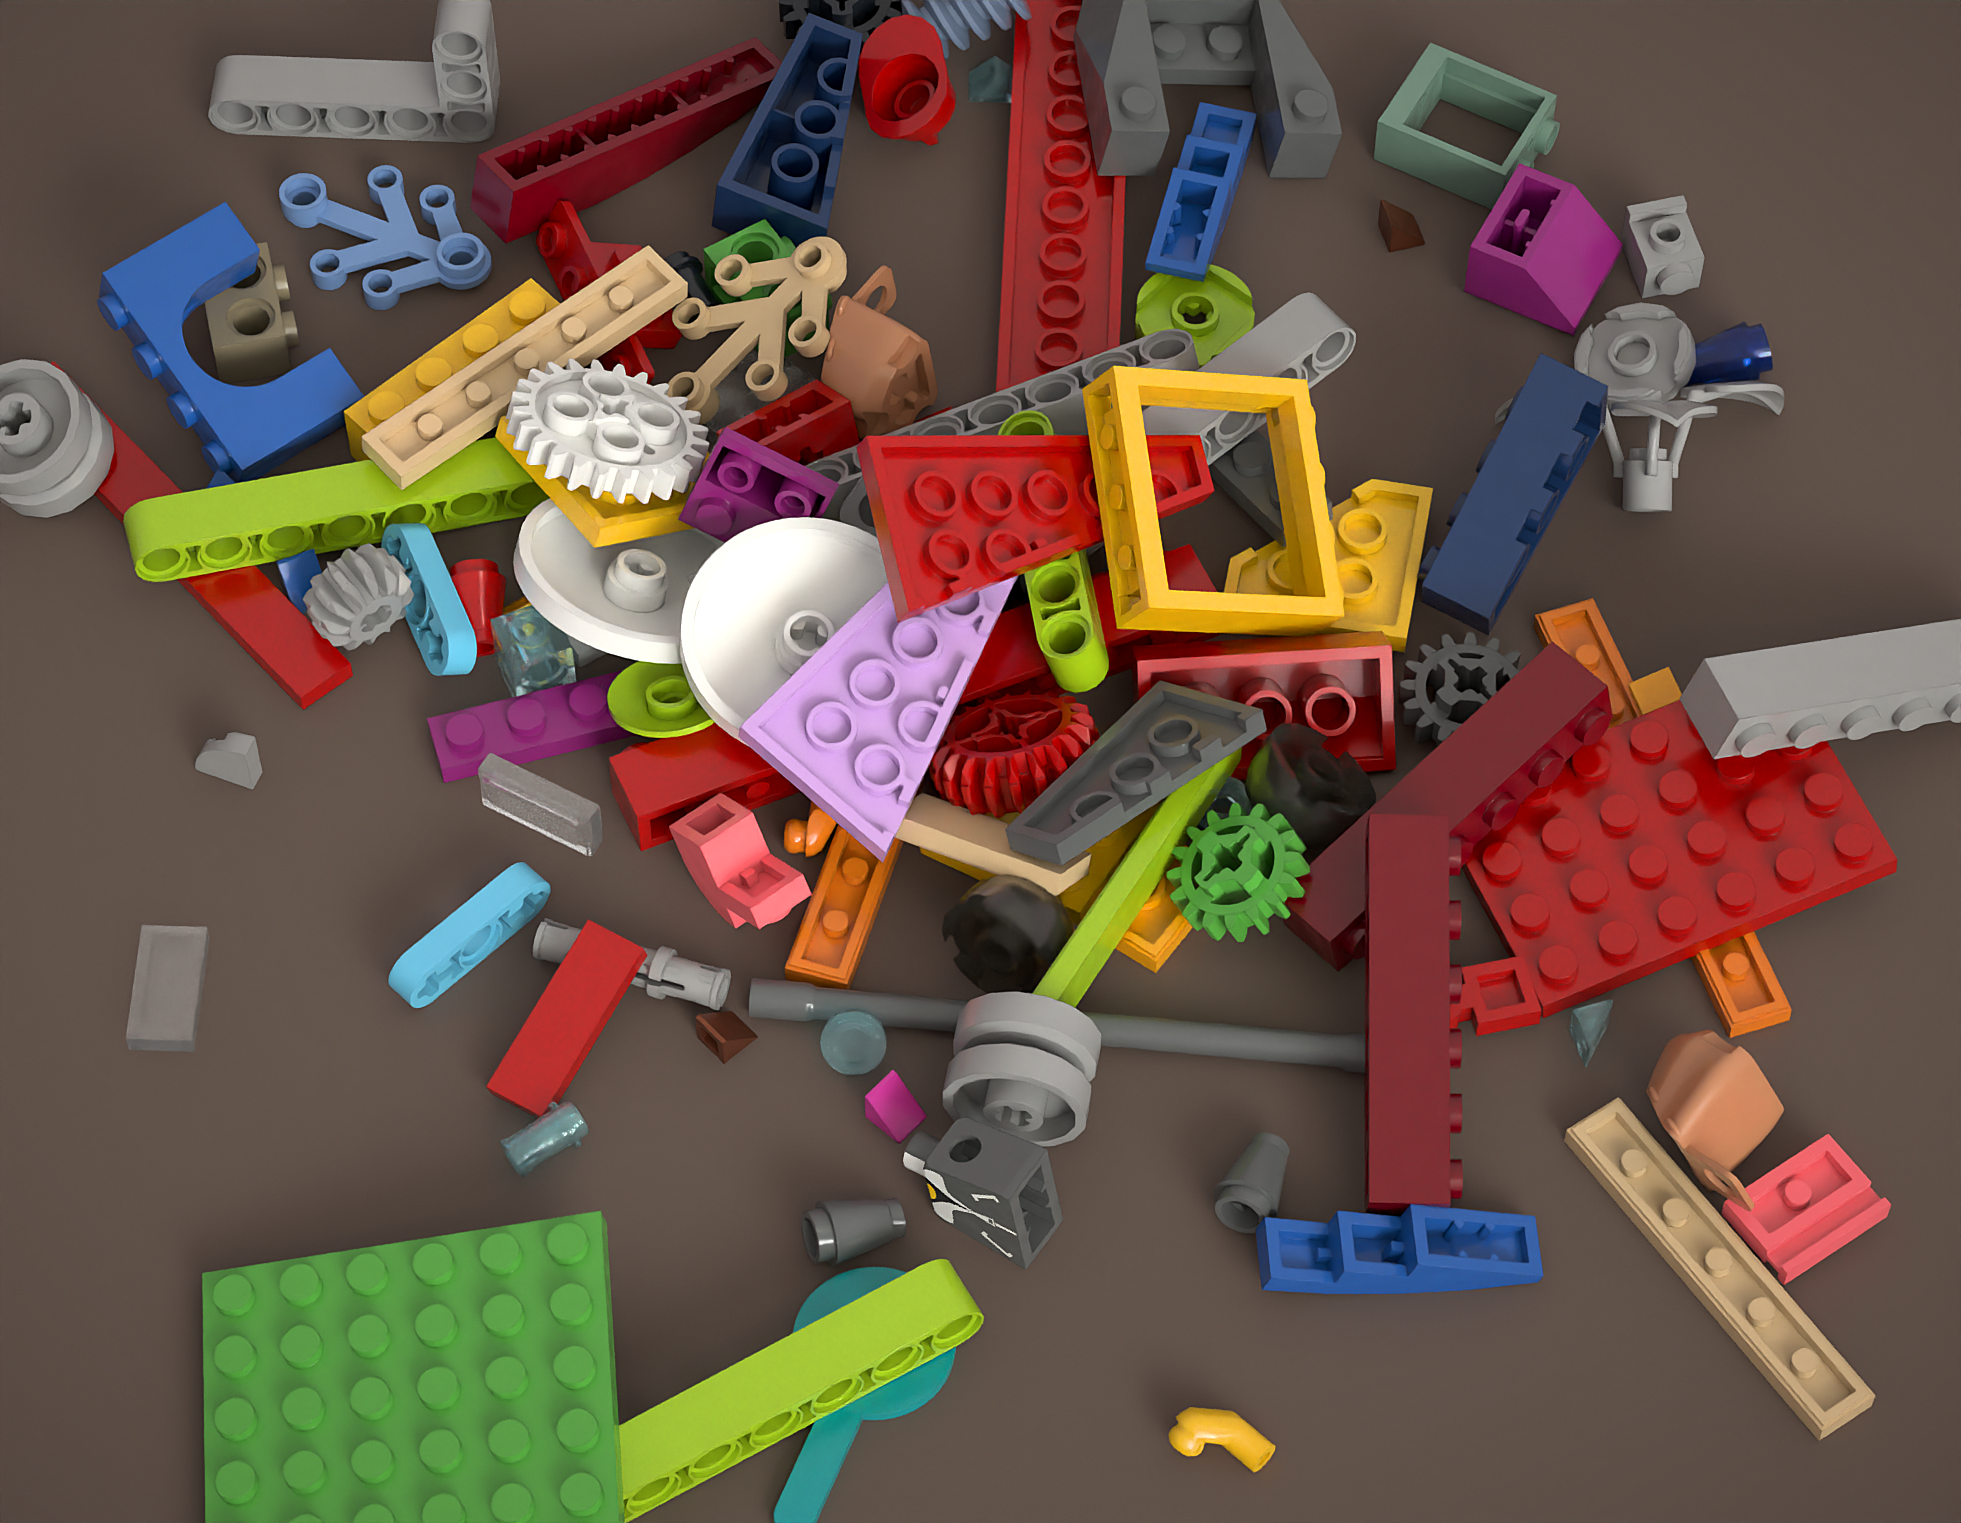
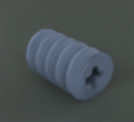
M901 0L903 15L908 14L922 17L935 27L942 42L945 60L950 55L949 39L963 51L970 47L969 29L985 41L991 37L990 19L1006 31L1012 27L1011 9H1014L1024 20L1032 18L1026 0H923V6L920 8L911 0Z

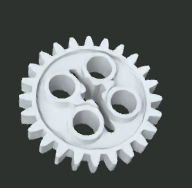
M574 359L568 360L566 370L553 362H547L545 372L532 368L527 380H518L506 418L509 419L506 430L507 434L516 436L513 444L515 450L529 451L526 460L528 465L545 464L547 465L545 478L552 479L564 476L568 478L567 489L571 491L577 489L580 485L588 486L592 498L598 499L603 491L611 492L618 503L624 502L626 494H633L640 502L648 504L651 492L664 500L670 499L672 489L685 493L689 481H697L709 447V442L705 441L708 428L698 425L701 417L700 412L685 410L688 401L686 397L669 398L667 393L670 385L667 383L656 386L647 384L648 374L645 372H641L633 378L626 375L625 368L621 364H617L613 371H606L602 364L594 359L590 369L583 368Z

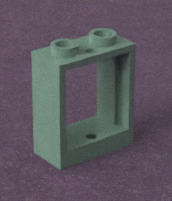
M1430 42L1378 120L1374 160L1489 209H1493L1519 163L1534 169L1533 161L1538 153L1547 155L1554 145L1560 128V123L1553 120L1557 95ZM1440 99L1522 133L1502 166L1419 131Z

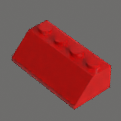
M1382 631L1131 646L1133 705L1161 680L1263 710L1267 730L1242 746L1241 761L1228 780L1396 770L1392 645Z

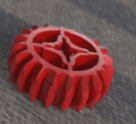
M1028 690L1023 695L1011 696L1006 693L1003 698L995 700L984 698L982 704L976 707L965 706L960 710V716L951 717L929 764L931 779H933L935 789L939 791L941 800L950 802L953 806L969 809L971 815L993 813L995 818L1000 819L1006 813L1018 812L1021 814L1100 738L1099 731L1095 727L1094 719L1090 716L1087 705L1077 703L1073 696L1065 695L1058 697L1054 691L1035 695L1034 691Z

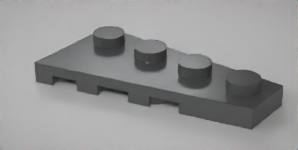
M1159 680L1005 829L1010 849L1057 865H1064L1265 732L1267 728L1263 710Z

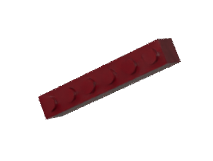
M1552 641L1309 864L1310 873L1295 877L1305 890L1303 897L1299 898L1288 897L1284 902L1291 913L1287 919L1283 918L1284 925L1338 972L1353 958L1360 959L1364 957L1365 830L1369 813L1449 815V837H1460L1462 867L1471 856L1473 847L1492 829L1497 831L1505 827L1516 815L1520 803L1538 787L1545 788L1554 782L1562 772L1565 762L1583 745L1590 746L1603 736L1613 718L1608 685Z
M1369 813L1366 825L1364 1213L1401 1217L1410 1204L1449 1208L1451 1199H1461L1462 1159H1450V1134H1461L1462 1094L1450 1093V1068L1460 1069L1462 1061V1031L1459 1028H1450V1004H1460L1462 969L1461 964H1450L1449 940H1460L1461 901L1449 900V876H1460L1461 839L1460 837H1449V815Z

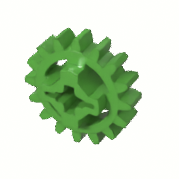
M1232 803L1229 817L1221 819L1212 810L1207 813L1209 826L1201 831L1193 826H1189L1186 829L1193 841L1189 848L1174 847L1172 854L1182 866L1167 871L1168 880L1176 888L1170 894V898L1196 931L1204 928L1213 940L1219 941L1228 929L1237 942H1243L1246 938L1248 927L1253 925L1265 935L1270 932L1267 918L1275 913L1277 916L1287 919L1291 913L1284 904L1288 897L1299 898L1304 896L1305 890L1295 877L1310 873V866L1301 856L1307 848L1285 817L1280 813L1272 817L1263 804L1257 803L1248 816L1239 803Z

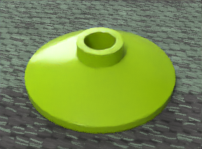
M638 661L624 669L614 679L608 691L607 701L612 718L622 728L634 734L654 738L678 737L700 731L715 723L694 696L685 676L682 663L668 664Z

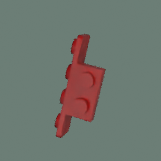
M557 201L548 221L541 226L536 236L538 249L564 301L642 250L641 245L591 242L570 201ZM671 308L596 360L602 364L606 371H613L617 364H621L625 368L626 375L633 378L637 374L645 372L648 374L646 383L650 385L654 379L655 372L643 347L674 349L683 334L673 323V309Z

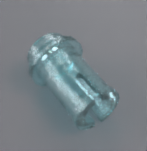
M567 1099L560 1105L554 1101L547 1105L548 1113L511 1137L504 1138L499 1142L504 1152L507 1151L505 1153L507 1159L522 1178L528 1175L529 1171L569 1145L574 1149L582 1145L580 1139L589 1133V1129L583 1117L570 1100Z

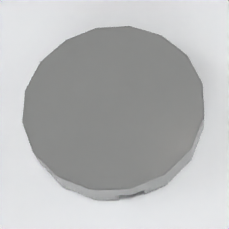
M1640 302L1619 306L1604 314L1606 320L1599 323L1595 328L1591 324L1582 333L1574 352L1575 370L1608 386L1607 407L1609 411H1611L1612 403L1646 399L1664 403L1671 400L1689 382L1696 365L1695 342L1685 322L1683 323L1682 320L1676 317L1675 312L1663 305Z

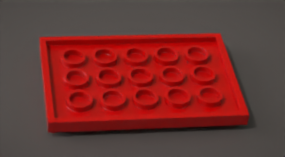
M1678 700L1607 729L1597 742L1590 746L1583 745L1565 762L1562 772L1554 782L1545 788L1538 787L1519 804L1516 815L1505 827L1497 831L1492 829L1473 847L1471 856L1461 868L1509 957L1524 955L1542 1010L1541 1016L1546 1018L1699 954L1700 951L1710 950L1893 874L1897 870L1898 859L1828 741H1821L1803 749L1791 746L1767 750L1754 757L1737 755L1713 759L1683 704Z

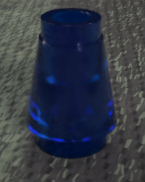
M1744 321L1695 344L1696 365L1687 385L1759 380L1760 373L1773 370L1771 351L1762 324L1747 326Z

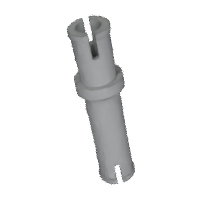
M545 918L544 922L540 923L535 935L533 957L538 960L561 964L581 929ZM661 946L658 951L642 947L648 956L632 980V985L645 988L648 996L661 1000L666 995L708 1006L717 1011L723 1006L731 981L729 969H720L678 957L677 951L669 947Z

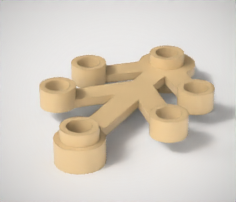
M814 237L800 244L790 257L751 264L741 255H729L717 264L714 273L716 281L728 295L737 297L746 294L752 287L773 284L781 285L769 297L711 307H707L698 298H687L676 306L673 311L672 320L687 339L697 340L703 338L709 332L738 328L695 373L681 372L675 375L668 383L670 385L667 393L669 398L686 397L688 401L685 410L700 412L701 417L698 425H703L710 421L719 409L720 397L715 387L758 343V361L753 363L748 369L746 384L756 397L762 401H773L785 392L788 385V378L783 371L787 313L801 299L802 316L796 319L789 328L788 338L804 357L818 356L827 349L830 340V333L826 328L828 294H831L842 285L847 274L846 254L839 243L829 237ZM741 271L737 278L729 281L735 272ZM699 314L694 322L687 324L692 316ZM816 331L811 339L803 341L808 333ZM773 375L767 384L760 385L765 377Z

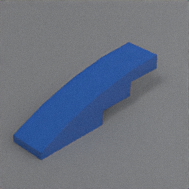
M1200 102L1191 134L1186 136L1177 168L1173 167L1145 262V270L1204 282L1243 174L1256 130L1257 113Z
M1410 1204L1401 1217L1337 1211L1328 1223L1264 1217L1255 1229L1262 1290L1321 1294H1408L1474 1290L1537 1283L1543 1277L1536 1218L1530 1215Z

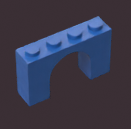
M225 201L103 272L99 290L100 298L97 299V304L109 326L115 331L122 328L135 346L132 348V354L142 373L150 380L157 377L169 396L166 398V401L176 421L184 429L192 427L204 444L201 447L203 457L215 474L217 469H219L221 473L224 471L235 483L256 480L345 426L344 411L365 396L330 348L272 382L251 387L234 386L218 381L205 373L191 358L182 334L184 322L198 306L255 273L260 253L258 246Z

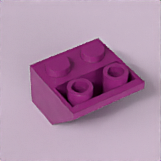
M1519 163L1470 246L1464 292L1574 336L1621 254L1623 244L1574 184Z
M725 427L710 452L678 520L726 543L741 532L770 521L799 517L822 518L839 483Z

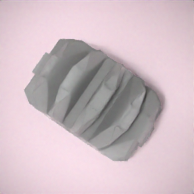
M370 543L360 546L355 552L349 548L344 550L339 559L334 562L327 561V568L321 574L313 576L310 580L312 588L306 592L303 601L308 608L307 614L313 620L312 625L322 638H327L334 647L343 646L349 651L356 649L362 642L368 645L373 644L378 635L383 632H390V626L396 620L404 618L407 614L405 606L412 601L415 594L410 587L411 581L405 574L406 569L394 555L390 556L384 548L376 549Z

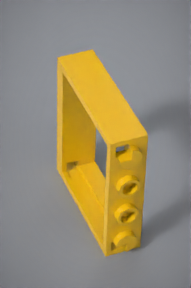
M1112 366L1082 389L1117 629L1305 636L1315 635L1345 616L1343 608L1344 590L1339 581L1334 552L1335 533L1329 521L1324 490L1325 471L1319 458L1315 433L1316 415L1310 402L1307 380ZM1141 405L1266 413L1294 596L1168 589Z

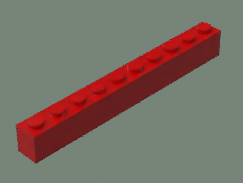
M1190 544L1171 551L1163 550L1169 590L1217 592ZM1103 571L1092 576L1109 659V669L1105 678L1132 668L1131 646L1203 642L1220 636V633L1117 629L1109 571ZM1030 602L1000 613L952 716H960V710L965 706L976 707L983 703L984 698L995 700L1003 698L1006 693L1015 696L1023 695L1028 690H1032L1035 695H1042L1048 691H1054L1059 696L1070 692L1057 684L1038 644ZM716 723L688 735L661 738L650 743H635L625 748L620 754L608 758L612 793L640 851L673 840L674 838L669 826L719 793L724 794L751 811L801 792L751 747L729 735Z

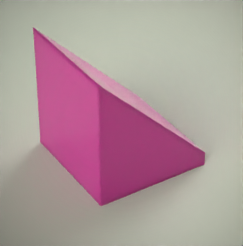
M894 1070L865 1096V1117L899 1144L927 1118Z

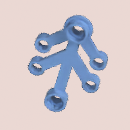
M378 166L371 170L367 177L369 196L373 202L382 206L388 222L328 200L326 185L316 175L309 173L295 174L287 178L280 186L279 198L282 213L295 226L310 228L322 223L369 241L338 251L324 249L315 253L310 260V271L313 283L320 289H337L346 282L347 273L409 256L422 261L421 263L393 272L385 269L373 270L364 277L362 288L366 304L375 310H387L398 303L400 293L438 282L451 289H470L484 282L491 272L492 260L488 248L476 236L463 233L456 216L455 195L447 186H429L421 192L419 197L422 218L427 223L436 226L440 242L418 233L404 197L402 173L394 166ZM383 183L394 184L388 188L378 187L380 184ZM437 202H442L446 204L439 208H434L430 206ZM326 267L337 268L332 272H321ZM378 287L389 288L387 291L381 293L373 291Z

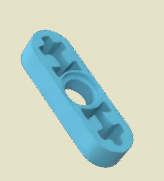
M424 523L390 524L384 531L381 548H384L390 556L394 555L406 569L405 574L411 581L410 587L415 595L412 601L405 606L407 611L405 618L428 670L435 676L468 674L473 669L476 661L477 642L475 632L429 528Z
M524 862L510 866L409 948L393 966L388 978L389 986L413 1008H422L430 1004L531 921L547 902L551 890L550 884Z

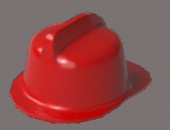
M906 14L890 18L873 31L864 43L859 57V80L869 127L881 138L915 142L923 141L930 146L936 145L939 142L938 133L948 124L956 106V93L948 77L942 42L935 27L922 17Z

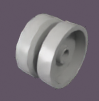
M20 359L0 365V501L25 516L48 518L72 511L92 497L108 475L115 451L112 427L101 409L86 394L82 393L78 385L65 372L50 363Z
M1023 992L989 993L972 999L959 1012L953 1040V1054L955 1057L948 1064L943 1088V1107L953 1121L967 1117L1041 1147L1056 1146L1072 1141L1086 1128L1091 1102V1084L1089 1082L1096 1075L1101 1049V1033L1094 1022L1085 1014L1071 1005L1047 996Z

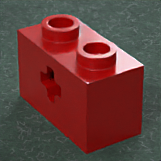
M817 379L726 426L803 466L860 444L851 401ZM724 428L716 431L717 439Z

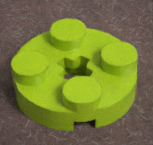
M1210 265L1204 282L1156 273L1143 285L1138 294L1135 338L1137 340L1167 329L1187 331L1192 335L1199 367L1201 368L1254 328L1253 298L1249 288L1240 278L1228 270L1215 265ZM1186 312L1191 316H1195L1203 312L1207 315L1205 323L1190 324L1184 321L1185 318L1182 314Z

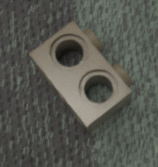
M267 242L256 244L260 249L255 273L204 302L219 381L226 384L290 372L292 368L288 348L300 346L293 310L281 312L279 301L290 300L284 264L272 266Z

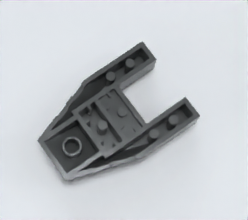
M1082 0L1073 38L1097 175L1155 176L1170 133L1161 84L1251 85L1269 178H1326L1342 136L1333 87L1280 0Z

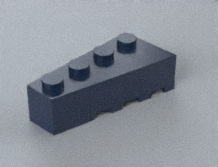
M808 13L717 183L712 227L733 235L766 219L780 238L783 236L788 237L796 248L808 239L827 237L863 34Z
M1540 353L1526 383L1520 387L1514 396L1505 416L1506 422L1497 439H1492L1484 450L1476 468V472L1479 474L1469 494L1462 492L1454 504L1446 524L1451 529L1442 547L1433 545L1421 564L1417 578L1424 581L1422 584L1423 603L1489 636L1605 426L1608 397L1607 385Z

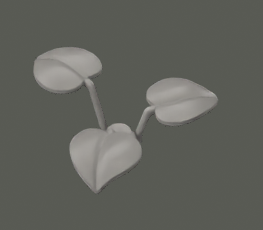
M1755 381L1713 383L1681 388L1680 397L1687 398L1686 400L1660 403L1655 400L1637 399L1612 403L1611 414L1615 416H1649L1647 448L1630 449L1629 460L1625 461L1608 407L1606 408L1603 432L1613 461V477L1623 478L1622 511H1672V481L1678 478V463L1692 419L1717 416L1718 407L1702 402L1716 398L1736 399L1761 405L1780 415L1784 406L1783 389L1775 384ZM1513 398L1506 401L1495 413V424L1505 419ZM1661 419L1678 427L1668 460L1667 449L1659 448Z

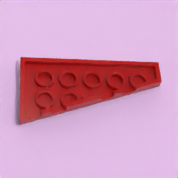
M1089 435L866 436L856 447L898 623L1104 542ZM1146 435L1158 520L1204 502L1215 491L1200 435Z

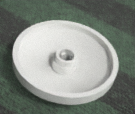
M549 498L534 508L522 524L514 552L513 565L518 584L529 602L542 616L566 634L594 648L624 658L653 663L678 664L682 663L679 644L681 617L684 602L690 588L687 575L700 570L706 560L725 543L695 528L594 548Z
M810 517L786 518L763 523L741 532L719 547L706 560L696 574L684 602L680 624V656L688 684L697 701L713 721L729 735L747 745L738 737L740 726L888 582L878 538L857 527L838 521Z

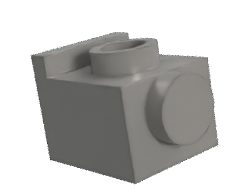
M1684 195L1626 207L1621 236L1622 249L1642 298L1662 294L1676 295L1687 289L1699 287L1705 257L1686 213L1687 202Z

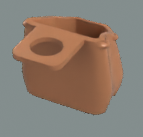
M885 265L881 266L852 299L849 296L843 295L838 300L829 331L830 340L825 352L821 374L822 383L851 401L859 439H864L866 436H882L913 424L915 417L924 407L928 405L933 406L938 394V386L928 342L911 329L885 315L894 304L897 296L892 270ZM879 286H882V295L876 308L872 309L866 306L871 293Z
M1712 1030L1679 1034L1673 1037L1664 1047L1645 1093L1649 1097L1661 1124L1684 1154L1690 1168L1702 1186L1709 1193L1717 1191L1743 1209L1751 1212L1755 1204L1741 1182L1731 1172L1766 1138L1777 1124L1785 1109L1755 1060L1741 1046L1736 1048L1728 1044Z

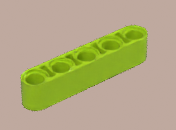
M1033 410L1020 411L1010 416L1002 424L998 435H1056L1049 418L1043 413ZM1086 549L1024 573L1038 644L1057 684L1064 690L1074 693L1086 692L1097 687L1104 680L1109 669V659Z

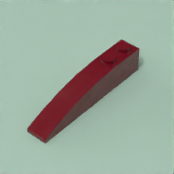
M754 37L477 155L470 209L507 244L539 230L548 221L554 206L559 200L570 201L576 213L594 206L648 178L691 152L758 105L764 98L782 61L760 40Z

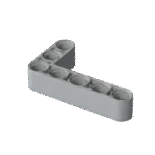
M438 0L432 43L434 62L255 55L227 56L216 64L208 117L211 123L218 129L233 134L460 143L482 142L489 139L494 133L500 90V73L492 4L490 0Z

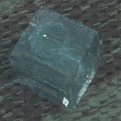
M533 605L490 619L496 662L512 697L576 682L573 649L566 633L549 622Z

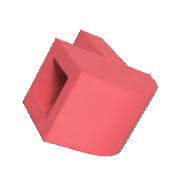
M719 793L669 826L683 861L695 883L714 909L735 929L745 922H749L758 929L767 924L777 922L787 916L792 907L812 895L801 872L770 854L753 812L722 793Z

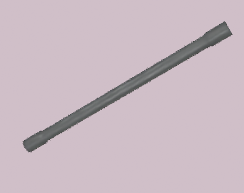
M752 978L749 996V1017L801 1022L826 1020L955 1032L959 1012L969 1001L817 987L808 982ZM1080 1011L1089 1017L1100 1031L1101 1046L1337 1067L1348 1072L1365 1073L1364 1033L1352 1032L1339 1035Z

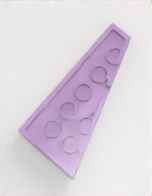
M1018 576L899 623L897 622L887 582L740 726L738 737L879 860L884 862Z

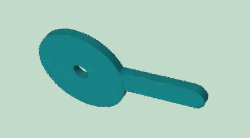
M863 1267L832 1277L820 1285L804 1302L796 1318L793 1333L907 1272L887 1267ZM956 1347L815 1421L775 1507L774 1523H816L862 1421L896 1418L906 1415L926 1404L940 1391L949 1377L954 1364Z

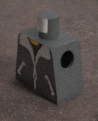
M964 1117L957 1119L941 1140L924 1131L918 1132L910 1140L905 1150L904 1166L926 1177L933 1208L939 1218L1024 1269L1029 1267L1063 1221L1048 1151L1037 1144Z

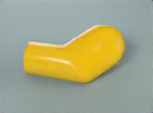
M1189 1407L1176 1416L1178 1423L1168 1434L1170 1444L1185 1456L1199 1455L1205 1443L1222 1445L1254 1473L1259 1471L1268 1462L1276 1448L1273 1443L1237 1413L1230 1410Z

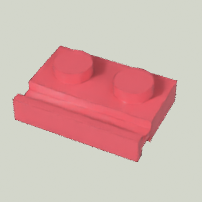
M1827 1134L1745 1188L1755 1204L1751 1212L1727 1199L1724 1202L1721 1214L1764 1263L1768 1261L1779 1273L1778 1280L1785 1285L1888 1216L1891 1203L1885 1197L1881 1199L1870 1187L1872 1182L1835 1140Z

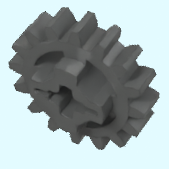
M1467 632L1464 644L1457 645L1448 634L1442 635L1440 650L1438 651L1426 644L1421 645L1418 662L1407 660L1405 664L1403 681H1400L1398 703L1403 705L1401 717L1403 725H1416L1414 741L1421 744L1432 738L1437 742V748L1522 670H1518L1521 654L1515 650L1504 656L1498 653L1500 639L1495 637L1485 647L1477 645L1474 632ZM1429 685L1434 688L1433 699L1435 701L1431 704L1426 694Z

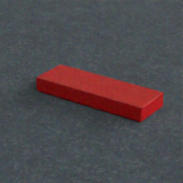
M588 919L486 1086L488 1091L546 1123L648 956L644 948Z

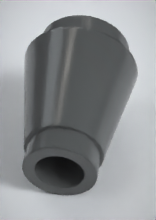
M1266 1132L1255 1134L1251 1142L1214 1190V1199L1216 1201L1215 1213L1220 1221L1229 1228L1242 1233H1256L1255 1229L1264 1217L1276 1218L1287 1157L1289 1155V1147L1283 1139Z
M897 1198L886 1200L817 1201L815 1209L803 1211L801 1230L804 1245L811 1261L814 1264L827 1262L831 1267H835L892 1242L893 1239L904 1237L906 1234V1221L902 1206Z

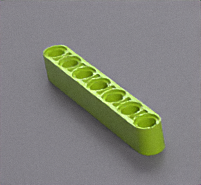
M494 437L474 441L403 490L370 459L143 500L127 510L124 514L123 523L137 575L146 581L165 582L275 562L310 549H314L315 554L358 547L368 543L382 542L385 529L390 524L424 523L431 533L528 516L534 508L548 500L549 496L498 439Z
M936 1259L927 1262L619 1425L625 1523L969 1339L983 1324L984 1316L949 1260Z

